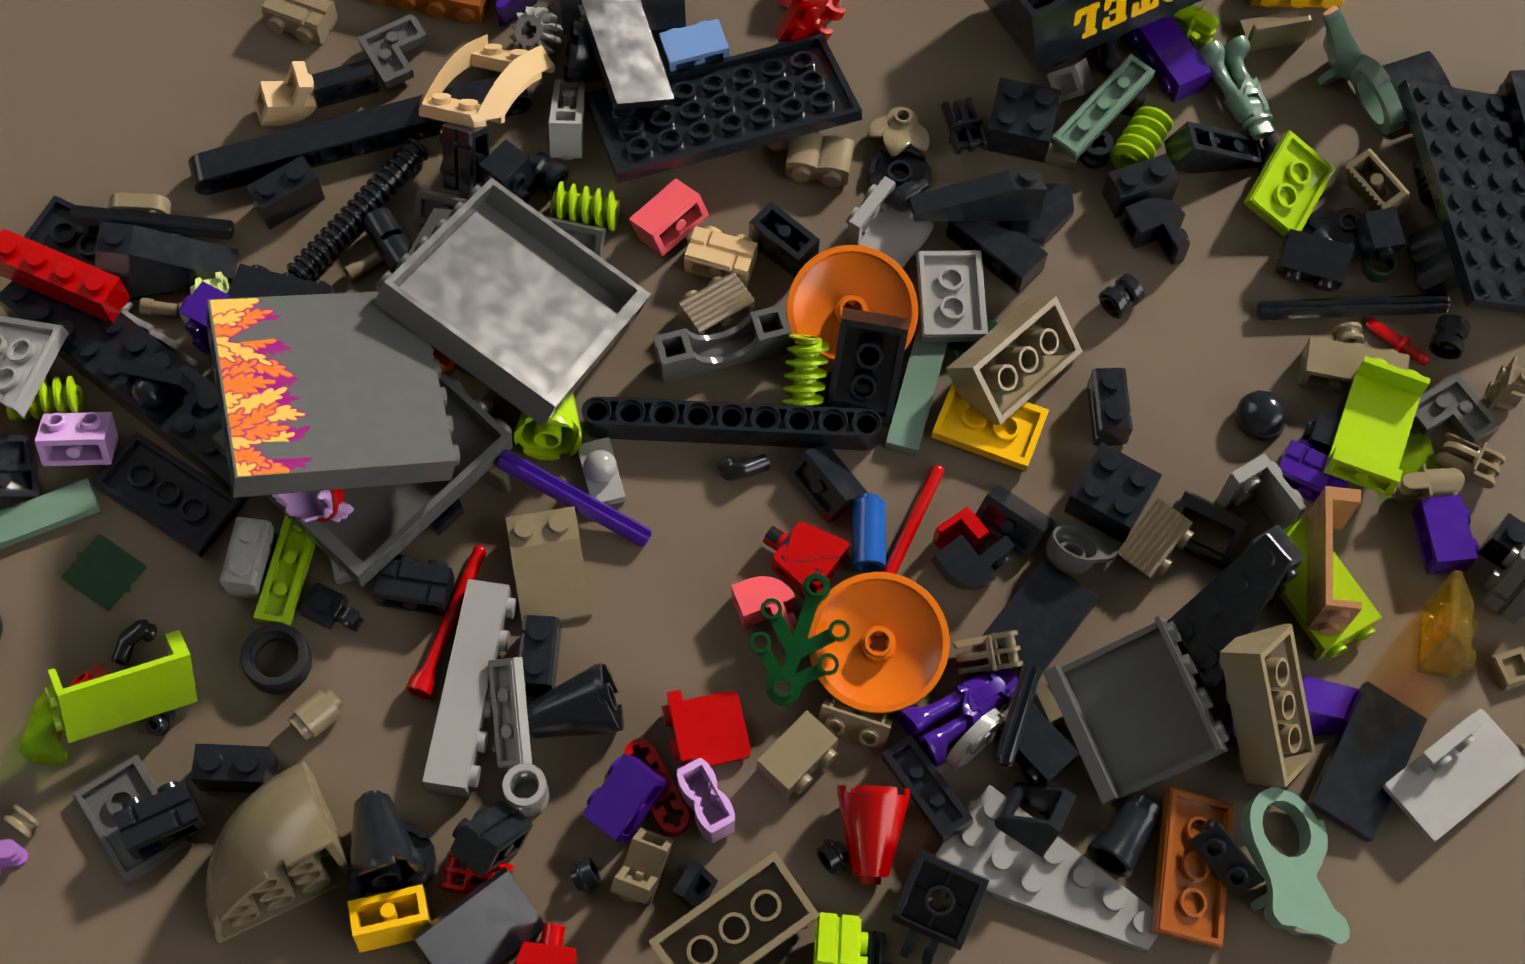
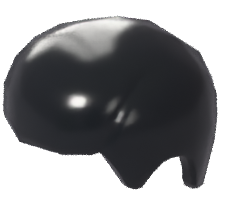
M1257 390L1240 399L1235 411V419L1238 428L1246 436L1266 441L1277 434H1282L1287 422V410L1283 400L1276 394Z

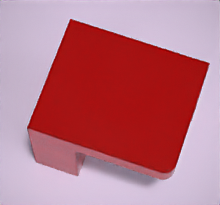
M967 506L935 529L932 542L941 551L962 534L976 552L986 544L989 531Z

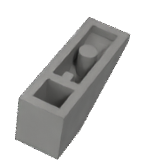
M555 79L549 118L550 157L562 160L582 158L586 82H564L562 79Z

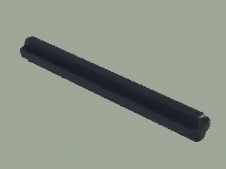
M72 205L69 212L70 222L78 225L99 227L100 222L136 225L170 234L232 239L235 231L234 222L225 219L84 205Z

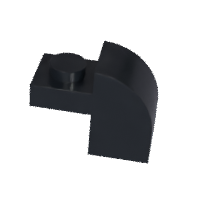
M1149 198L1125 207L1119 224L1134 249L1157 240L1172 265L1184 261L1190 246V240L1187 232L1184 229H1180L1186 214L1179 206L1165 199Z
M961 534L935 554L931 562L953 586L964 590H978L990 585L996 579L989 567L996 571L1011 559L1008 553L1015 546L1005 536L979 556Z

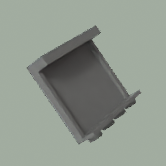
M1160 616L1154 618L1156 622L1063 667L1055 665L1043 671L1102 804L1111 805L1131 796L1132 793L1142 791L1228 751L1224 743L1229 740L1228 734L1220 720L1214 722L1209 708L1213 707L1211 698L1204 687L1198 688L1193 675L1197 674L1196 667L1188 654L1183 655L1177 644L1182 641L1178 629L1173 621L1167 623L1166 619Z

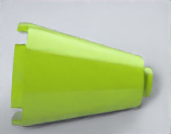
M574 393L568 397L544 427L524 412H521L514 429V442L516 446L519 443L523 447V453L540 460L554 461L560 460L561 454L570 452V456H572L580 449L582 432Z

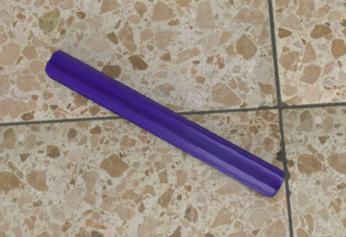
M504 450L499 456L496 464L499 469L568 507L575 506V511L636 545L644 547L651 537L652 530L511 451Z

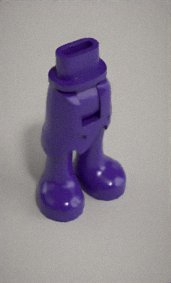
M1010 668L1002 669L997 673L991 670L987 675H978L961 683L948 696L921 708L909 706L898 711L899 723L908 736L912 735L915 739L935 722L959 708L957 718L926 733L918 740L919 746L937 768L946 760L947 747L953 740L967 732L981 717L993 708L1000 712L1005 704H1009L1012 701L1018 678Z

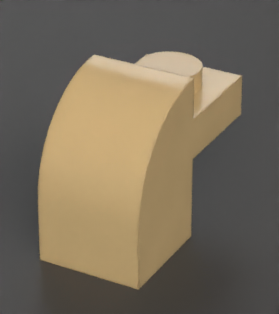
M304 61L291 62L285 81H260L254 98V104L261 126H284L296 123L307 118L316 109L317 106L313 95V77L311 74H308Z

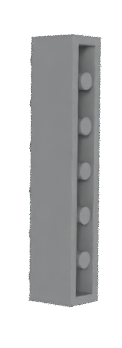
M471 579L467 581L422 780L427 792L470 798L472 787H478L481 766H477L479 752L485 753L487 747L488 731H484L486 719H492L493 717L488 661L500 659L501 651H507L510 631L506 630L508 618L513 619L516 612L517 599L512 597L509 585Z

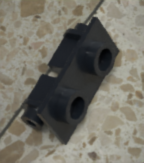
M1213 819L1207 820L1201 826L1203 831L1189 839L1234 897L1265 881L1257 867L1252 864L1220 822H1215Z

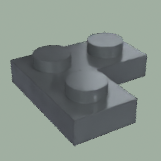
M411 13L358 37V42L387 90L414 77L413 69L403 53L427 43L428 38L414 13Z
M1459 374L1454 375L1421 395L1413 421L1415 426L1424 435L1450 420L1464 439L1473 444L1496 431L1501 425Z

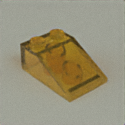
M1454 570L1421 607L1417 672L1459 680L1469 669L1474 667L1476 650L1472 648V637H1474L1477 631L1478 618L1473 616L1474 602L1462 571Z

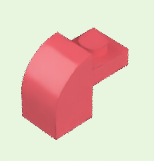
M768 576L753 577L731 585V599L743 628L766 620L762 616L761 605L766 599L774 598L781 603L782 616L792 635L794 634L797 620L792 610H795L796 596L788 585ZM769 604L765 608V613L770 616L778 612V607L775 604Z

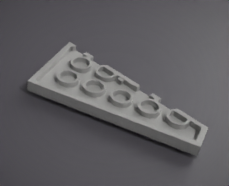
M0 316V403L23 418L69 334L62 325Z
M991 785L987 787L969 811L973 817V825L947 840L935 854L989 878V884L985 892L991 894L992 897L1044 916L1049 915L1066 922L1065 924L1076 928L1082 927L1101 934L1106 939L1146 953L1159 936L1158 934L1150 933L1153 908L1061 838L1057 837L1042 858L996 828L995 819L1007 797ZM1018 807L1015 813L1016 816L1033 818L1020 807Z

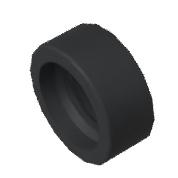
M269 623L257 628L246 638L241 648L240 662L245 675L256 688L269 694H285L297 689L307 679L312 668V653L304 636L295 627L284 623ZM276 640L290 642L297 651V661L292 669L279 677H267L258 671L256 657L265 645Z

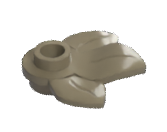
M898 106L892 108L887 116L876 118L870 123L867 136L876 139L883 138L884 146L891 157L898 155L909 145L921 153H926L929 147L928 131L918 123L916 113L908 107Z

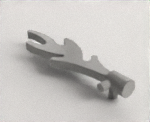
M130 301L126 303L121 311L124 315L195 369L199 365L196 360L179 349L181 346L174 340L155 331L152 324L129 313V309L133 304Z

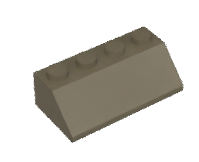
M1057 296L1028 298L950 364L946 370L959 396L993 423L1001 425L1083 351Z
M1283 624L1238 636L1220 651L1219 664L1224 672L1227 687L1226 700L1231 707L1233 717L1232 730L1237 738L1240 753L1239 766L1243 770L1245 784L1286 788L1316 756L1292 624Z

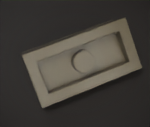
M1298 10L1240 20L1237 29L1240 36L1245 35L1248 37L1251 44L1250 51L1304 42L1313 20L1310 15L1300 17Z

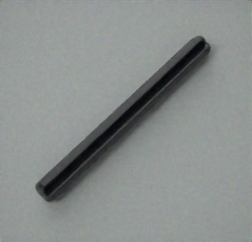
M1447 294L1260 301L1256 310L1257 317L1260 320L1447 313L1451 308L1450 296Z

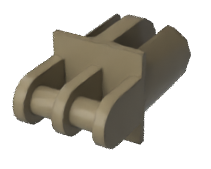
M1445 433L1442 441L1443 445L1436 455L1434 463L1445 468H1456L1462 471L1465 476V483L1470 481L1487 489L1494 488L1496 483L1494 477L1499 476L1501 471L1499 465L1504 464L1505 456L1487 448V442L1480 447L1454 434Z
M1422 464L1417 472L1407 473L1402 477L1400 483L1392 492V497L1398 502H1419L1422 498L1455 496L1462 489L1465 483V476L1462 471L1456 468L1426 469V465Z
M1017 630L953 641L954 648L986 643V649L956 655L957 662L988 658L989 663L958 668L959 675L990 670L996 671L1024 665L1023 660L1019 661L1017 651L1021 650L1020 645H1016L1015 635H1018ZM1004 637L1006 647L998 648L996 639ZM1007 653L1009 662L1001 664L999 654Z

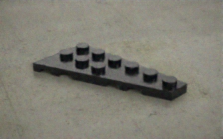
M1268 533L1264 534L1167 621V623L1173 621L1182 639L1177 644L1182 654H1188L1196 667L1197 674L1193 675L1198 688L1204 687L1211 699L1216 695L1225 680L1224 672L1219 664L1220 651L1236 637L1253 631L1259 621V616L1269 599L1273 597L1293 562L1289 555Z

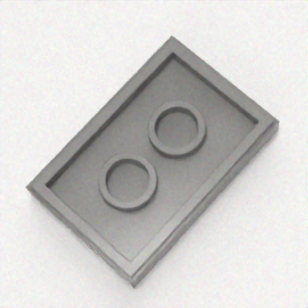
M981 250L917 251L916 268L921 342H978L988 333Z

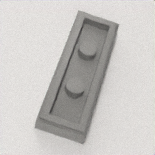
M522 657L489 660L488 669L498 769L512 768L518 764H532Z

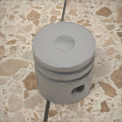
M528 763L518 764L509 769L502 783L503 793L508 805L515 809L516 814L521 813L525 817H532L541 813L548 805L550 798L548 784L541 769Z

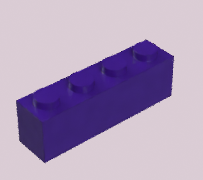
M1172 16L1158 19L1126 33L1129 45L1132 48H1136L1142 56V61L1155 70L1154 75L1158 79L1161 91L1164 94H1168L1174 103L1206 89L1211 70Z

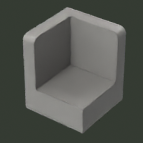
M1086 58L1059 66L1047 73L1051 88L1062 90L1059 103L1085 95L1095 88Z

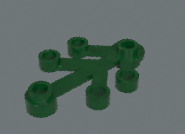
M811 574L803 581L802 591L805 600L793 635L782 616V605L777 599H766L761 605L762 616L770 621L786 653L784 665L781 669L770 650L771 639L769 635L765 632H756L750 638L752 651L759 655L769 675V679L766 682V694L775 705L789 706L795 703L801 694V687L823 676H833L839 669L837 657L826 653L819 658L818 664L796 673L801 659L834 642H844L850 635V627L847 622L835 620L830 624L829 629L807 640L818 604L828 597L831 590L829 580L822 574ZM818 581L822 583V591L819 593L812 592L809 588L812 582ZM769 604H775L778 607V612L773 616L765 613V608ZM837 625H842L846 629V634L842 637H836L832 633L833 628ZM759 637L765 638L767 646L763 649H757L754 646L755 639ZM825 659H832L835 662V667L831 671H825L821 666L822 662ZM784 681L790 685L788 693L780 694L776 690L780 682Z

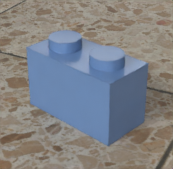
M719 19L700 21L694 25L672 28L666 32L659 33L660 54L667 72L729 57V46Z

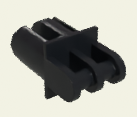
M971 97L965 98V104L962 99L954 100L953 110L949 101L943 102L941 108L950 132L949 143L952 144L955 154H961V150L966 149L972 152L976 147L987 149V138L982 126L983 119L977 117Z

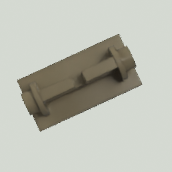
M1514 356L1507 367L1501 366L1495 382H1489L1483 398L1488 401L1486 407L1489 411L1493 407L1503 411H1511L1522 400L1525 394V369L1516 366L1518 356Z
M834 697L832 700L825 698L818 721L831 733L864 746L884 751L893 720L887 718V714L862 712L861 716L854 714L856 710L846 707Z

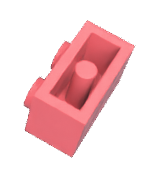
M675 178L630 217L629 221L639 240L661 256H664L696 226L704 221L709 214L700 194Z

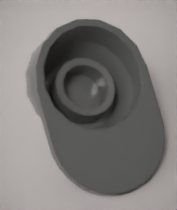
M1086 524L1058 526L1054 529L1046 543V555L1051 563L1058 570L1069 575L1082 574L1089 570L1094 563L1111 561L1118 552L1116 544L1106 533Z

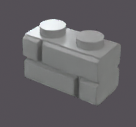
M246 517L236 518L219 581L228 595L259 600L272 560V550L275 549L278 538L271 522Z

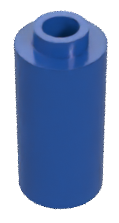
M874 493L861 494L859 498L852 502L851 568L861 573L881 572L886 568V502Z

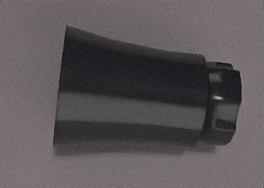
M1132 793L1129 799L1121 804L1114 817L1102 832L1087 846V851L1091 858L1102 868L1114 875L1125 878L1131 877L1147 840L1157 826L1156 822L1161 813L1160 807L1143 794Z

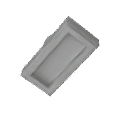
M606 437L582 443L578 450V455L589 495L608 506L625 502L626 496L610 438Z

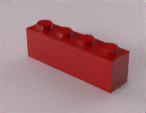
M3 228L0 232V276L112 324L130 299L120 277Z

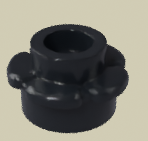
M828 838L825 839L823 845L816 849L820 862L831 874L840 869L845 871L847 869L845 861L849 859L846 848L838 840L833 842Z
M591 858L582 862L579 859L575 860L574 865L576 868L570 871L573 883L579 891L584 889L588 894H591L594 888L602 885L600 873Z

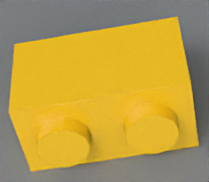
M422 884L347 901L352 936L359 953L413 941L414 938L412 936L431 922L429 904Z

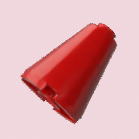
M837 785V795L852 876H859V884L881 885V877L889 878L910 799L909 788L901 789V795H897L898 787L856 785V788H851V792H846V785Z

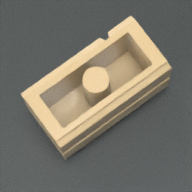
M696 226L684 256L685 272L711 279L721 274L727 276L735 272L740 281L747 287L757 260L758 243L753 242L750 237L743 234L731 236L722 233L721 230L713 226H706L705 228Z

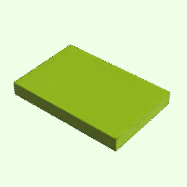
M1288 130L1282 134L1245 199L1244 204L1285 238L1290 229L1302 231L1336 169L1291 130Z

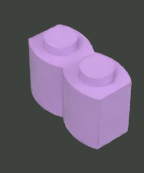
M698 758L677 769L680 796L685 805L695 812L696 825L701 835L713 844L734 833L735 813L733 806L727 796L718 790L717 779L710 765L702 758Z

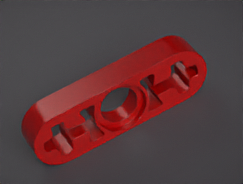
M634 739L626 745L624 754L634 756V751L638 749L641 753L648 752L649 754L646 755L647 765L651 769L657 766L658 769H654V771L669 782L666 792L659 797L650 813L664 835L678 837L684 834L689 827V811L653 744L646 739ZM668 801L675 815L682 814L679 818V826L674 827L672 823H664L667 820V812L663 804Z

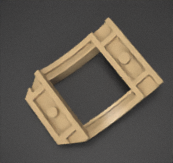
M488 34L461 47L446 62L421 97L419 116L471 128L486 126V121L502 124L505 122L507 111L516 98L532 83L541 79L542 72H555V65L542 45L529 51L524 49L506 50L502 49L500 44H488ZM470 66L502 72L489 90L482 105L478 104V101L475 99L458 100L451 98L450 94L442 92L458 74Z

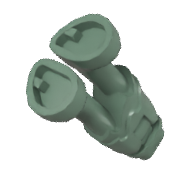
M1245 35L1235 37L1224 46L1219 40L1207 43L1198 50V53L1211 70V78L1222 90L1225 96L1223 103L1238 123L1243 124L1241 126L1242 129L1249 131L1253 140H1260L1269 135H1274L1275 130L1271 124L1273 116L1270 114L1269 105L1262 92L1261 84L1258 83L1257 77L1255 79L1251 78L1244 65V59L1251 49L1248 37ZM1231 77H1232L1233 80L1236 82V84L1238 85L1239 88L1236 87V85H1235L1234 82L1232 81Z

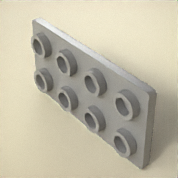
M1479 709L1386 782L1383 788L1425 837L1434 843L1525 769V756L1483 709Z

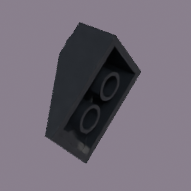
M843 308L826 407L870 409L879 414L882 423L891 425L909 330L908 318Z

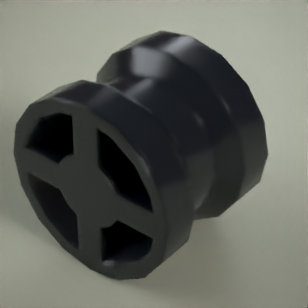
M1104 130L1079 156L1080 161L1089 168L1097 169L1105 166L1109 161L1114 145L1112 135Z

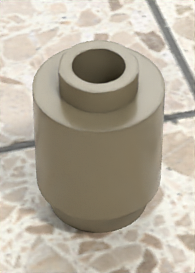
M319 688L293 709L292 712L294 714L287 720L300 736L307 741L311 736L316 738L342 716L338 709L343 704L330 689L324 693Z

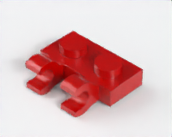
M793 0L774 33L778 42L793 41L805 38L808 35L813 36L821 33L826 41H828L833 34V30L824 29V25L828 19L840 21L846 10L844 8H836L840 0Z

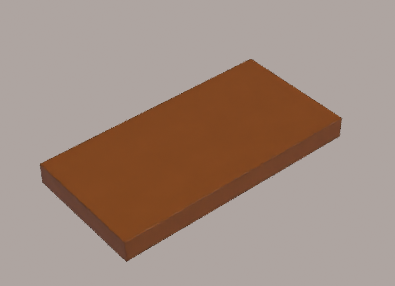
M1173 787L1164 789L1150 933L1215 950L1223 948L1228 888L1191 844L1189 839L1203 831L1201 826L1209 819L1220 822L1232 838L1234 804Z

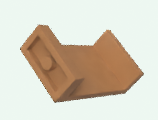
M1325 486L1307 513V630L1318 631L1319 634L1324 636L1342 634L1362 610V602L1333 599V529L1342 530L1361 504V490Z

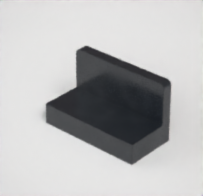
M362 60L312 74L314 82L313 92L318 108L379 92L369 60Z
M828 445L805 450L787 472L789 477L827 523L836 521L850 503L859 498L861 494L868 493Z
M1000 485L986 495L975 514L988 529L991 536L998 540L1007 536L1015 546L1013 550L1027 559L1033 555L1044 535L1055 523L1053 519Z

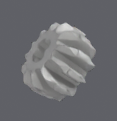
M532 6L526 7L525 14L522 12L516 13L518 22L510 24L515 29V32L509 36L512 41L516 42L514 49L529 51L542 45L546 53H556L554 44L562 42L557 37V34L563 30L561 25L557 24L559 18L541 6L537 8Z

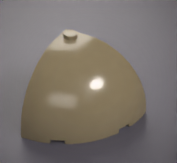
M304 761L276 775L252 793L229 818L215 843L207 869L205 890L208 917L218 943L226 941L348 883L349 856L316 778Z

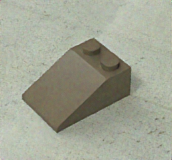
M575 506L506 517L522 625L524 615L558 617L560 622L592 617Z

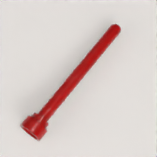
M937 464L931 468L883 572L897 574L944 475L943 466Z
M482 545L475 546L422 669H418L416 674H412L406 685V691L418 698L431 700L437 688L435 672L459 619L468 579H476L486 556V549Z

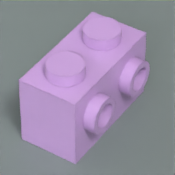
M112 412L43 414L34 442L42 466L112 464L119 435Z

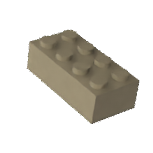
M774 851L648 942L663 964H754L816 920L820 915L777 852Z

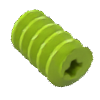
M1149 106L1140 107L1136 110L1128 126L1123 130L1122 136L1118 138L1116 145L1111 150L1110 158L1114 166L1120 169L1154 158L1156 150L1161 147L1162 141L1166 139L1167 132L1171 131L1173 127V122L1169 115L1158 108Z
M560 181L553 193L550 216L555 217L557 214V218L565 220L570 217V221L580 222L582 218L583 223L592 225L595 220V225L604 228L607 222L609 230L615 231L620 213V199H615L614 190L610 189L607 197L603 198L601 188L599 187L594 195L591 196L587 185L584 186L581 194L577 193L575 183H572L567 192L564 189V183Z
M789 334V338L798 343L795 346L787 347V351L795 354L796 358L786 360V364L795 368L794 372L784 374L785 378L793 381V385L783 387V391L792 394V396L781 401L797 406L819 405L824 402V397L816 392L825 390L826 384L818 379L827 376V371L819 366L827 364L829 358L820 352L828 351L830 344L816 336Z
M54 376L52 386H49L48 380L45 377L24 418L7 407L6 411L10 420H16L18 417L21 420H29L31 417L42 419L43 414L84 413L85 400L83 390L79 385H76L73 376L67 377L66 385H62L59 376Z

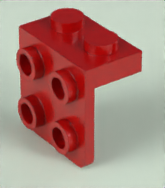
M681 690L666 692L667 705H663L661 708L665 727L672 726L674 739L669 740L673 761L679 760L681 767L698 758H702L710 767L745 760L750 757L751 747L739 696L736 691L729 690L683 700Z

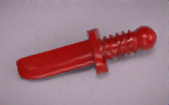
M1369 316L1365 320L1364 324L1367 329L1395 347L1393 350L1410 355V359L1417 361L1419 365H1427L1429 363V355L1423 353L1422 350H1419L1413 344L1411 345V337L1409 335L1402 337L1373 317Z

